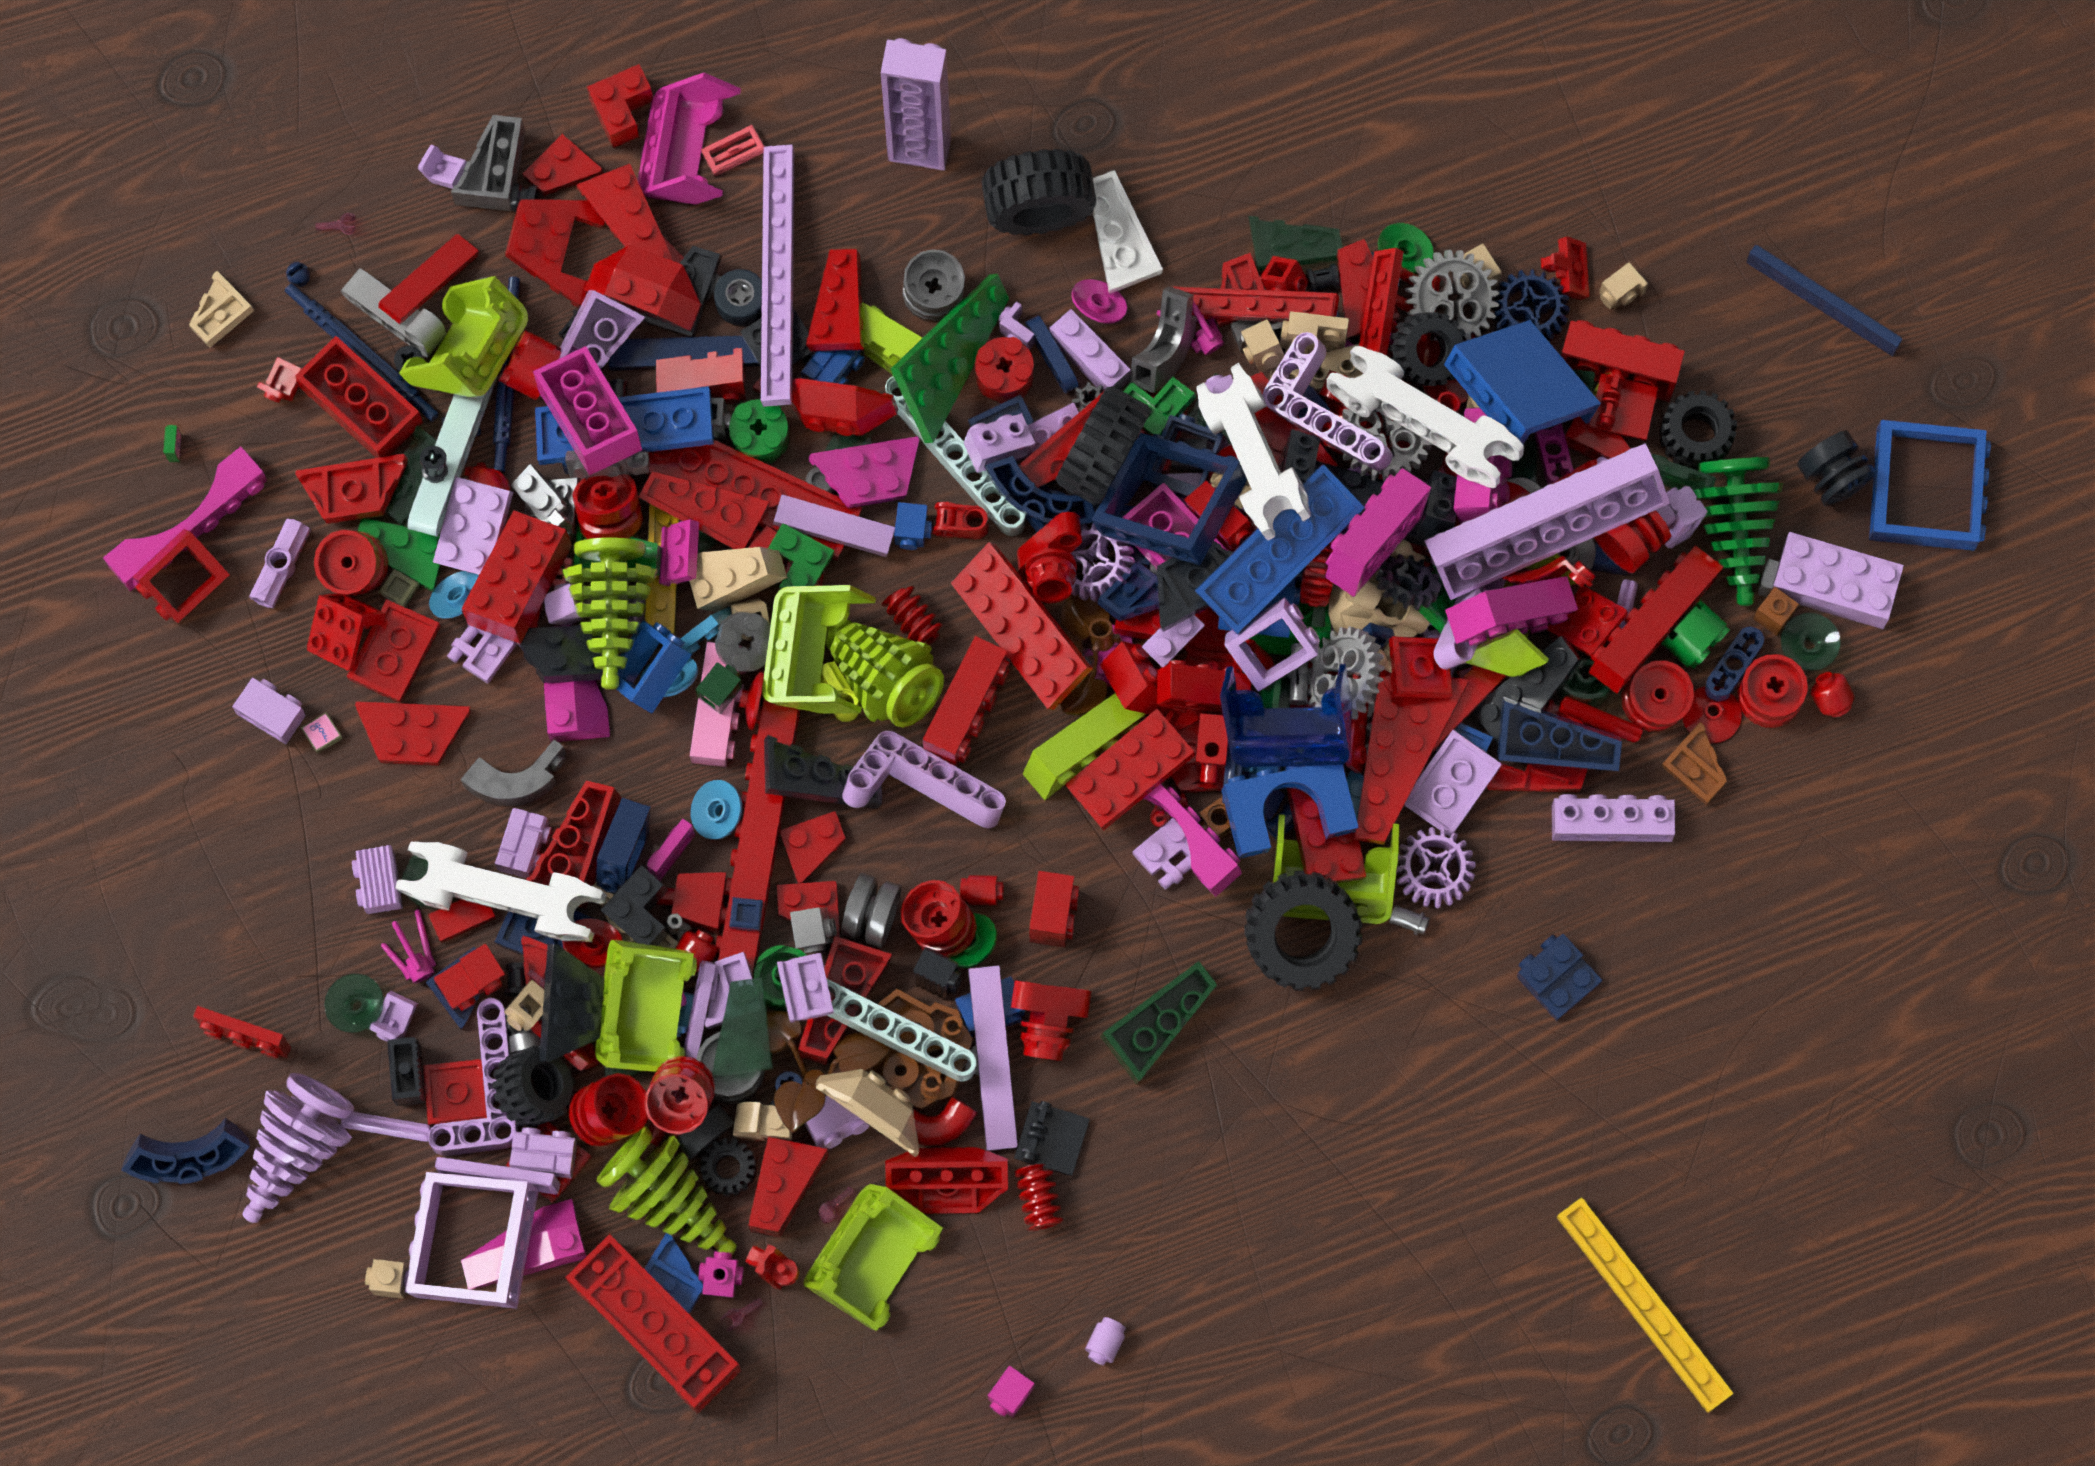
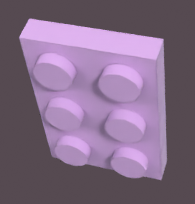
M455 477L433 563L479 575L504 529L513 492Z
M1452 730L1417 780L1405 806L1440 831L1442 828H1445L1446 835L1451 837L1503 764Z

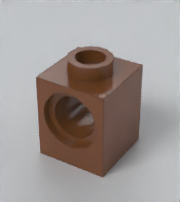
M1774 587L1757 609L1753 619L1775 636H1778L1795 614L1799 604Z
M1222 797L1199 812L1198 816L1201 820L1198 824L1204 830L1208 827L1211 828L1220 840L1232 833ZM1216 814H1221L1227 818V823L1218 826L1211 821V818Z

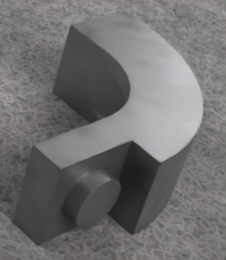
M1171 286L1163 289L1157 331L1148 347L1132 357L1130 383L1133 382L1139 388L1155 393L1164 387L1177 373L1188 353L1196 328L1197 318L1192 316L1193 294Z
M553 740L530 768L519 773L498 771L479 757L461 778V782L465 789L485 802L500 806L527 804L544 796L557 784L554 776L550 773L552 771L557 772L566 760L564 757L566 752L560 743Z

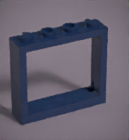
M1140 433L1093 516L1092 522L1102 536L1201 565L1247 482V477L1239 459L1233 456L1223 457L1216 455L1213 451L1206 448L1202 450L1192 448L1182 441L1177 443L1168 441L1158 434L1151 436ZM1152 454L1223 475L1189 538L1118 517Z

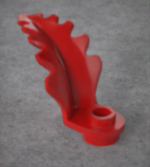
M1561 556L1538 569L1516 571L1502 577V579L1521 585L1559 578L1565 572L1571 570L1572 572L1569 574V577L1582 588L1585 584L1591 587L1596 575L1581 561L1578 560L1574 565L1565 556Z

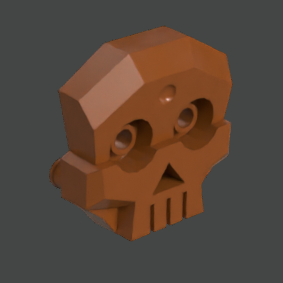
M898 989L878 1003V1005L971 1052L973 1038L965 1028L958 1010L936 1002L928 1006ZM877 1018L872 1022V1025L876 1030L882 1031L888 1028L889 1023L884 1018ZM906 1031L901 1033L899 1039L904 1044H912L915 1042L916 1036L912 1032ZM931 1045L926 1050L927 1054L932 1058L942 1056L943 1054L942 1048L937 1045ZM887 1046L889 1053L884 1060L868 1071V1073L874 1071L882 1076L886 1081L885 1085L893 1091L898 1088L905 1092L911 1098L909 1102L912 1103L913 1108L919 1112L938 1101L949 1099L952 1096L955 1097L960 1081L954 1080ZM956 1060L954 1062L955 1069L964 1072L967 1060ZM898 1067H904L907 1070L904 1076L896 1075L895 1071Z

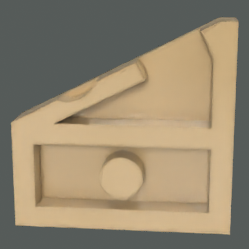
M218 271L213 274L212 280L214 282L208 294L204 293L200 301V307L194 313L189 323L191 329L209 348L254 312L252 306Z

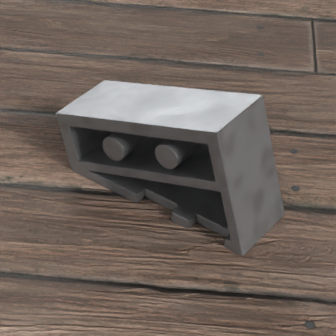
M492 116L476 145L477 149L471 160L466 163L460 180L451 191L455 205L511 211V194L514 183L517 184L525 137L522 118Z

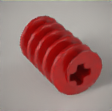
M915 587L901 588L890 594L881 603V606L888 607L886 610L887 614L895 616L893 621L896 625H902L900 628L902 634H909L907 639L914 642L919 641L929 646L932 645L939 638L938 631L943 624L941 622L934 625L931 624L936 615L931 613L925 616L924 613L929 608L928 604L918 606L917 604L922 599V596H910Z
M1045 1164L1029 1165L1014 1171L1015 1177L1023 1178L1017 1182V1188L1025 1190L1019 1197L1021 1201L1027 1202L1022 1206V1212L1029 1213L1024 1218L1025 1224L1033 1225L1027 1231L1048 1229L1063 1222L1062 1217H1054L1053 1215L1061 1207L1051 1205V1201L1057 1199L1058 1194L1049 1193L1048 1191L1056 1186V1183L1046 1181V1178L1053 1174V1170H1045L1043 1167Z

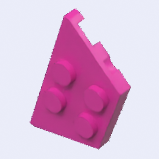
M917 436L812 453L809 456V462L812 465H816L826 477L825 481L832 489L838 492L839 498L847 508L901 500L907 495L919 438Z

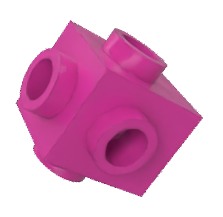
M714 1251V1257L708 1256L706 1257V1263H700L698 1280L704 1281L702 1294L735 1297L736 1285H742L744 1267L738 1266V1259H732L733 1253ZM719 1268L725 1271L724 1279H720L717 1276Z

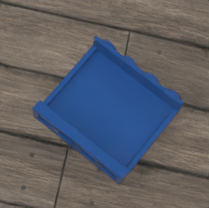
M1531 320L1456 344L1444 363L1445 367L1485 415L1504 425L1523 445L1531 433L1580 417L1585 424L1589 423L1601 404Z

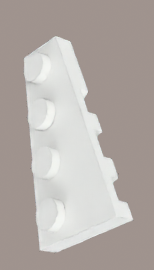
M1115 170L1093 178L1097 200L1093 216L1109 294L1162 274L1163 269Z

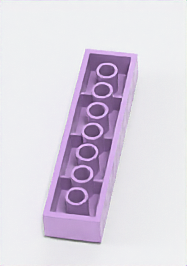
M901 38L895 39V41L887 40L881 68V84L888 161L945 171L951 141L946 49H942L939 45L932 43L925 45L912 44L911 41Z
M1643 444L1609 460H1604L1584 471L1574 473L1572 476L1559 482L1547 485L1534 493L1520 497L1516 501L1500 508L1493 509L1475 519L1465 521L1457 527L1443 533H1438L1434 537L1425 540V543L1450 600L1664 507L1670 504L1659 470L1646 444Z

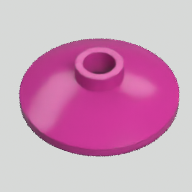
M1086 279L1076 283L1072 290V300L1075 306L1092 320L1101 323H1116L1123 319L1126 314L1127 305L1123 296L1118 291L1109 294L1107 283Z

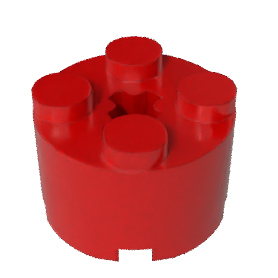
M525 330L519 342H516L508 357L512 359L509 365H505L498 381L536 400L540 393L533 371L558 360L561 355V348Z
M996 338L987 342L978 350L975 361V374L980 392L985 397L1001 404L1019 395L1024 398L1028 393L1034 379V362L1031 352L1018 338ZM1002 368H1006V370H1009V372L1004 373Z

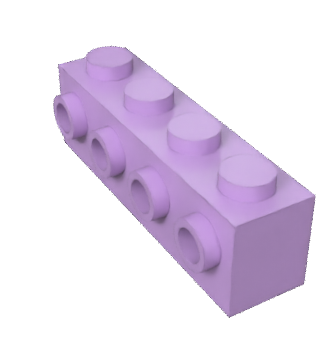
M1565 794L1560 795L1559 798H1554L1552 804V841L1672 842L1675 836L1674 800H1667L1666 796L1654 795L1650 796L1649 799H1637L1634 795L1619 796V799H1607L1605 795H1591L1589 799H1577L1576 795Z

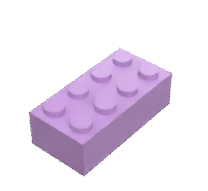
M1789 532L1783 545L1772 590L1774 587L1778 588L1801 606L1884 629L1889 620L1904 565Z

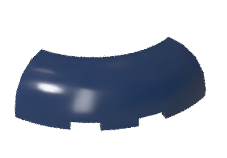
M1014 456L985 465L986 471L999 493L1012 506L1027 516L1049 523L1060 513L1073 512L1079 515L1081 525L1093 523L1092 518L1095 515V511L1090 502L1077 495L1050 494L1037 488L1021 471Z
M226 1117L208 1134L187 1142H162L140 1133L129 1150L121 1171L152 1183H159V1181L178 1182V1184L201 1181L204 1177L218 1171L222 1172L246 1152L250 1147V1143L244 1132Z

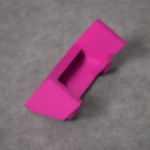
M703 72L664 86L656 92L651 104L638 175V183L644 196L688 204H699L722 196L723 190L709 185L705 177L697 175L706 126L719 120L723 113V100L739 95L741 88Z

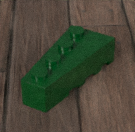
M1200 961L1100 1035L1101 1039L1135 1084L1143 1078L1217 986Z

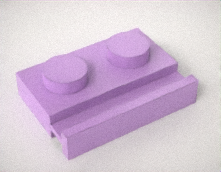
M821 953L777 962L790 1023L834 1014Z

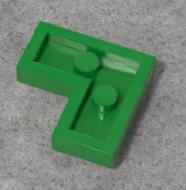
M1174 377L1167 382L1154 398L1133 382L1123 391L1148 405L1151 413L1142 429L1151 436L1153 434L1162 435L1169 415L1179 417L1196 398L1193 391Z
M782 523L768 549L780 551L781 558L792 563L786 574L787 578L779 586L780 590L784 587L816 586L835 554L833 549Z

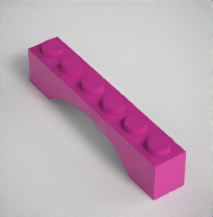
M239 447L218 464L215 479L208 495L186 520L158 535L138 539H125L105 555L103 559L126 588L132 591L138 584L132 576L183 529L192 532L196 538L203 532H210L218 525L219 519L227 513L232 514L235 512L245 498L260 492L267 481L264 472L245 450ZM172 560L162 569L166 568L172 562Z
M1160 784L1143 798L1165 810L1182 828L1190 850L1191 869L1195 876L1215 897L1242 874L1237 865L1240 859L1230 848L1224 851L1217 844L1221 840L1211 828L1208 827L1204 830L1198 824L1201 819L1191 807L1185 810L1178 803L1181 797L1171 786L1165 789Z

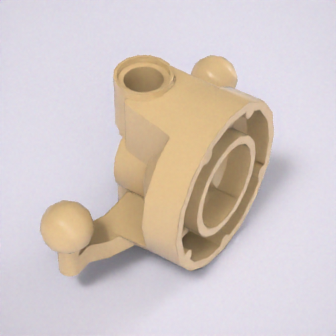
M1403 540L1391 554L1395 559L1398 554H1402L1405 559L1413 555L1414 561L1425 560V556L1412 551V546L1407 540ZM1378 571L1375 572L1355 597L1335 584L1330 595L1328 611L1332 628L1335 632L1339 633L1340 627L1348 629L1349 626L1362 630L1371 622L1393 629L1394 636L1414 637L1416 634L1423 633L1430 624L1412 605L1404 609L1403 603L1399 602L1394 605L1392 604V597H1383L1385 590H1379L1377 588L1379 582L1375 580ZM1388 643L1383 648L1384 651L1379 649L1377 653L1384 655L1379 665L1384 666V670L1392 673Z

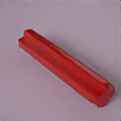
M1568 696L1562 698L1559 711L1563 714L1633 743L1641 738L1643 729L1638 725Z

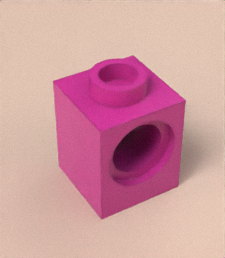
M1008 1366L988 1395V1400L992 1402L990 1408L1003 1417L1006 1414L1014 1417L1035 1388L1034 1383L1011 1366Z

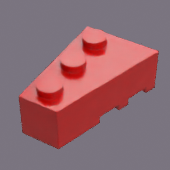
M768 1137L748 1224L750 1232L781 1237L798 1209L801 1200L813 1184L822 1165L829 1157L828 1149Z

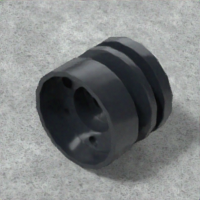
M1847 430L1840 431L1823 440L1797 462V467L1807 481L1810 482L1822 478L1815 486L1814 492L1817 495L1823 494L1820 500L1826 507L1853 496L1876 474V470L1872 465L1865 466L1868 461L1866 456L1862 455L1851 459L1859 446Z

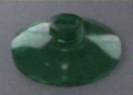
M1804 613L1795 616L1786 624L1781 635V648L1784 655L1793 659L1803 670L1815 671L1829 666L1835 660L1840 650L1841 642L1837 628L1828 618L1816 613ZM1804 642H1813L1814 648L1807 649L1804 646Z
M348 974L339 978L331 985L325 996L324 1009L328 1020L334 1027L343 1032L358 1033L370 1028L373 1022H377L383 1011L384 997L381 988L372 978L363 974ZM360 1001L362 1004L361 1008L354 1011L353 1004Z

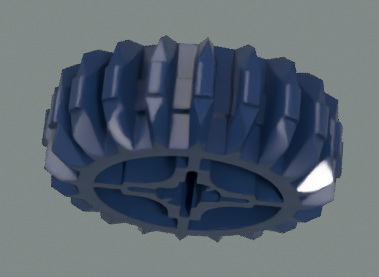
M1534 268L1530 270L1529 276H1526L1525 272L1521 269L1518 272V279L1512 274L1508 275V283L1501 281L1499 283L1500 290H1496L1499 292V295L1493 297L1495 299L1494 302L1499 304V307L1491 308L1495 310L1493 314L1496 316L1492 319L1499 321L1496 326L1497 330L1519 324L1516 320H1531L1549 342L1552 341L1553 333L1559 335L1562 332L1561 326L1567 324L1568 318L1565 315H1568L1570 312V307L1565 305L1568 303L1569 297L1568 295L1561 294L1563 285L1554 287L1557 281L1556 277L1551 278L1549 281L1546 280L1547 273L1545 271L1541 273L1540 277L1535 276ZM1533 290L1538 291L1544 294L1545 296L1536 295L1533 292ZM1521 291V300L1515 302L1513 306L1507 307L1509 298ZM1527 302H1528V305H1530V307H1531L1532 309H1535L1534 315H1533V311H1531L1529 307H1526V303H1527ZM1553 309L1554 314L1550 320L1540 325V315L1547 313V310Z

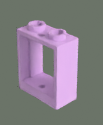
M1285 597L1257 614L1238 634L1231 630L1225 635L1224 646L1257 691L1262 690L1318 655L1320 639L1312 627H1306L1302 621L1303 616L1299 608L1295 604L1290 605ZM1282 618L1303 648L1266 670L1248 646L1246 640Z

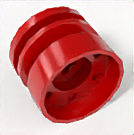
M1655 510L1595 536L1594 539L1615 564L1629 573H1635L1649 559L1648 551L1657 552L1661 544H1666L1670 540L1671 533L1666 522Z
M938 880L920 883L910 890L903 900L901 908L902 923L923 951L925 947H928L949 958L967 949L974 939L977 928L975 915L950 884Z
M678 1056L666 1060L658 1067L645 1094L644 1107L648 1118L657 1128L667 1133L683 1134L693 1131L702 1124L715 1095V1081L712 1072L704 1063L693 1057ZM680 1087L685 1088V1093L680 1092Z
M620 1073L608 1075L582 1087L574 1094L569 1105V1119L573 1130L581 1140L597 1147L611 1145L623 1138L636 1134L645 1126L648 1120L644 1107L646 1091L637 1080L629 1075Z

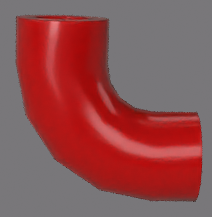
M953 1096L944 1110L936 1116L924 1115L913 1108L919 1145L942 1146L957 1139L970 1126L978 1112Z

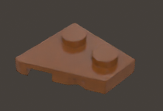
M1701 722L1662 763V767L1706 805L1727 783L1724 772L1718 764L1716 753L1710 745L1704 725Z

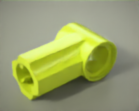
M835 661L825 663L822 666L820 683L833 686L837 690L839 698L849 700L859 706L857 697ZM841 713L834 715L838 720L842 722H850L853 721L859 713Z

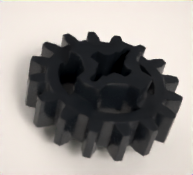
M1398 554L1396 559L1389 556L1387 561L1380 566L1375 580L1379 582L1377 588L1385 590L1383 597L1393 598L1392 604L1396 605L1400 602L1403 603L1404 609L1412 605L1415 610H1419L1421 605L1428 608L1431 602L1434 603L1442 586L1438 582L1440 575L1432 574L1434 567L1424 566L1425 560L1421 559L1417 562L1414 561L1413 555L1405 559L1402 554Z

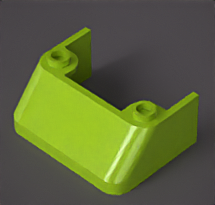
M1554 554L1525 567V569H1538L1560 556ZM1568 570L1561 577L1567 576L1571 586L1576 583L1569 577L1572 571ZM1506 580L1503 588L1514 586V583ZM1514 629L1491 640L1486 638L1487 641L1478 644L1471 660L1465 663L1506 676L1516 677L1546 664L1548 658L1527 639L1530 630H1527L1528 633L1523 635L1518 629Z
M851 585L784 587L779 590L773 604L762 686L763 697L775 705L822 714L861 713L862 707L839 698L837 690L833 686L820 683L827 628L841 626L847 620L850 604L875 603L876 597Z
M1279 815L1273 883L1279 880V875L1286 873L1287 876H1292L1295 871H1303L1298 842L1284 839L1285 815ZM1393 824L1390 848L1377 847L1367 852L1364 863L1366 877L1363 880L1337 883L1350 896L1357 908L1362 923L1381 924L1391 917L1399 853V824ZM1299 905L1282 915L1285 917L1329 920L1327 914L1315 905Z

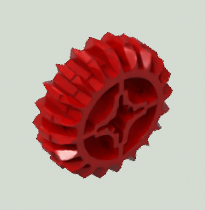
M1335 538L1303 569L1300 585L1301 603L1312 607H1325L1329 603L1333 582L1325 578L1328 569L1326 561L1333 552L1330 547Z

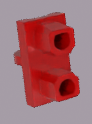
M768 1244L766 1250L753 1246L746 1258V1263L756 1268L754 1272L775 1289L781 1290L782 1286H789L798 1279L799 1267L797 1264L772 1245Z

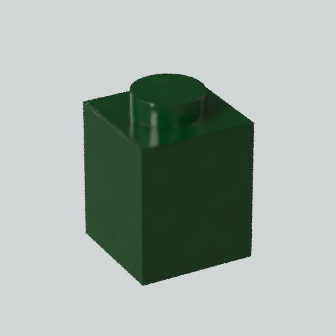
M717 662L695 689L697 698L721 715L743 688L742 681L739 678L741 674L732 666L727 664L724 667Z

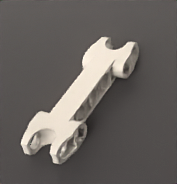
M1355 346L1350 351V362L1363 374L1356 378H1348L1339 373H1331L1327 378V389L1346 408L1366 418L1376 410L1449 453L1445 459L1448 467L1468 481L1476 482L1489 488H1496L1500 483L1501 473L1486 459L1494 455H1501L1510 460L1518 461L1523 456L1524 445L1504 425L1488 416H1481L1476 423L1461 416L1402 381L1404 371L1401 366L1382 353L1361 346Z
M1237 363L1231 367L1234 379L1230 388L1225 392L1213 394L1205 383L1197 386L1199 408L1214 435L1226 430L1251 486L1250 491L1239 496L1245 512L1253 520L1266 540L1269 541L1276 535L1273 529V522L1281 511L1294 509L1303 521L1311 517L1308 495L1293 467L1281 473L1254 414L1267 406L1251 377Z
M410 842L408 851H411L413 855L419 858L426 859L428 861V871L422 879L417 881L398 880L395 888L400 893L415 898L426 906L442 910L450 909L453 897L536 918L538 920L534 931L541 935L562 941L592 942L595 933L585 926L575 924L573 917L576 908L582 903H605L607 895L602 890L590 886L576 877L560 873H553L549 886L465 865L468 853L454 846L439 842Z

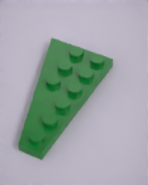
M989 274L890 368L925 443H934L975 365L978 350L986 344L1009 300L998 274Z

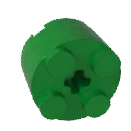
M761 399L750 400L739 404L731 416L729 432L733 449L768 465L777 461L787 450L790 439L788 423L779 405L763 407ZM758 430H762L761 435H756Z
M1701 600L1695 604L1694 609L1684 616L1661 643L1687 668L1690 666L1693 669L1711 652L1707 647L1710 645L1713 648L1730 631L1726 627L1727 623Z
M785 945L774 946L766 950L756 963L754 983L758 995L764 1004L775 1011L788 1012L777 962L807 956L802 950Z

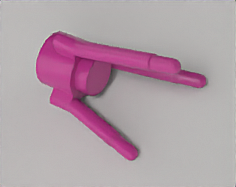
M1193 300L1192 310L1202 328L1195 333L1197 339L1196 341L1192 340L1191 346L1196 353L1203 351L1205 356L1224 345L1223 336L1218 330L1214 319H1207L1209 325L1207 324ZM1161 310L1157 311V315H1158L1159 317H1160Z
M418 909L415 910V916L425 957H423L422 953H414L397 921H393L392 926L409 956L405 961L407 966L386 943L381 944L382 949L403 972L406 980L411 979L414 984L420 983L434 975L433 967L436 966L431 954L422 915Z

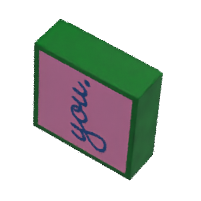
M167 425L165 427L163 452L169 462L180 461L182 434L177 425Z

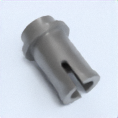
M1396 905L1389 923L1412 930L1414 935H1418V933L1424 935L1430 918L1426 917L1424 912L1418 914Z

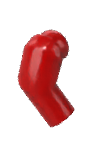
M1186 793L1178 794L1181 797L1178 803L1183 808H1188L1189 804ZM1155 805L1150 814L1151 823L1157 827L1164 826L1171 818L1165 810Z

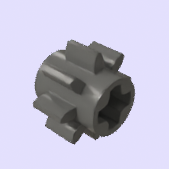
M1087 382L1086 387L1082 390L1080 388L1075 389L1076 395L1079 398L1073 399L1072 403L1074 402L1076 407H1080L1078 412L1103 392L1102 385L1096 388L1091 386L1090 382Z

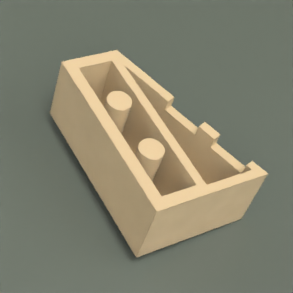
M754 547L698 553L696 579L689 582L697 609L718 612L729 607L730 604H735L786 579L787 575L780 551Z

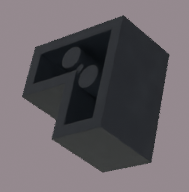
M641 865L601 911L635 942L640 944L658 946L670 933L668 929L649 913L668 892V889Z

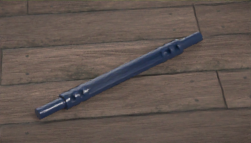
M509 277L508 290L519 300L520 278ZM507 357L505 363L503 364L502 368L498 373V379L503 368L505 367V365H509V362L512 358ZM498 381L493 444L496 445L494 469L505 473L507 446H510L514 389Z
M293 283L286 287L285 293L304 309L303 313L332 338L337 336L431 422L438 417L439 412L419 396L420 392L415 387L409 384L315 299L311 300Z

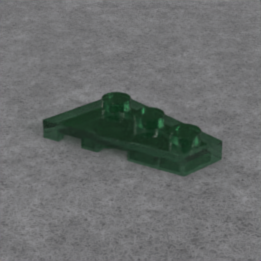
M1249 216L1248 221L1257 271H1264L1272 256L1297 260L1300 266L1338 261L1337 251L1342 248L1339 229L1309 224L1296 226L1285 224V221L1274 219V222L1259 220V217Z

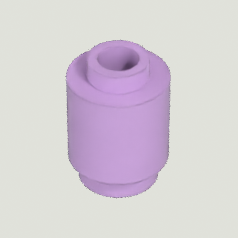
M1104 1317L1101 1323H1097L1085 1348L1090 1353L1088 1358L1100 1365H1105L1106 1362L1112 1363L1125 1338L1123 1333L1126 1327L1113 1319Z

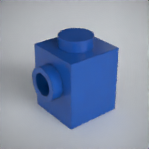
M898 502L894 532L895 545H900V548L906 550H916L917 547L924 548L925 538L930 539L932 531V521H927V505Z

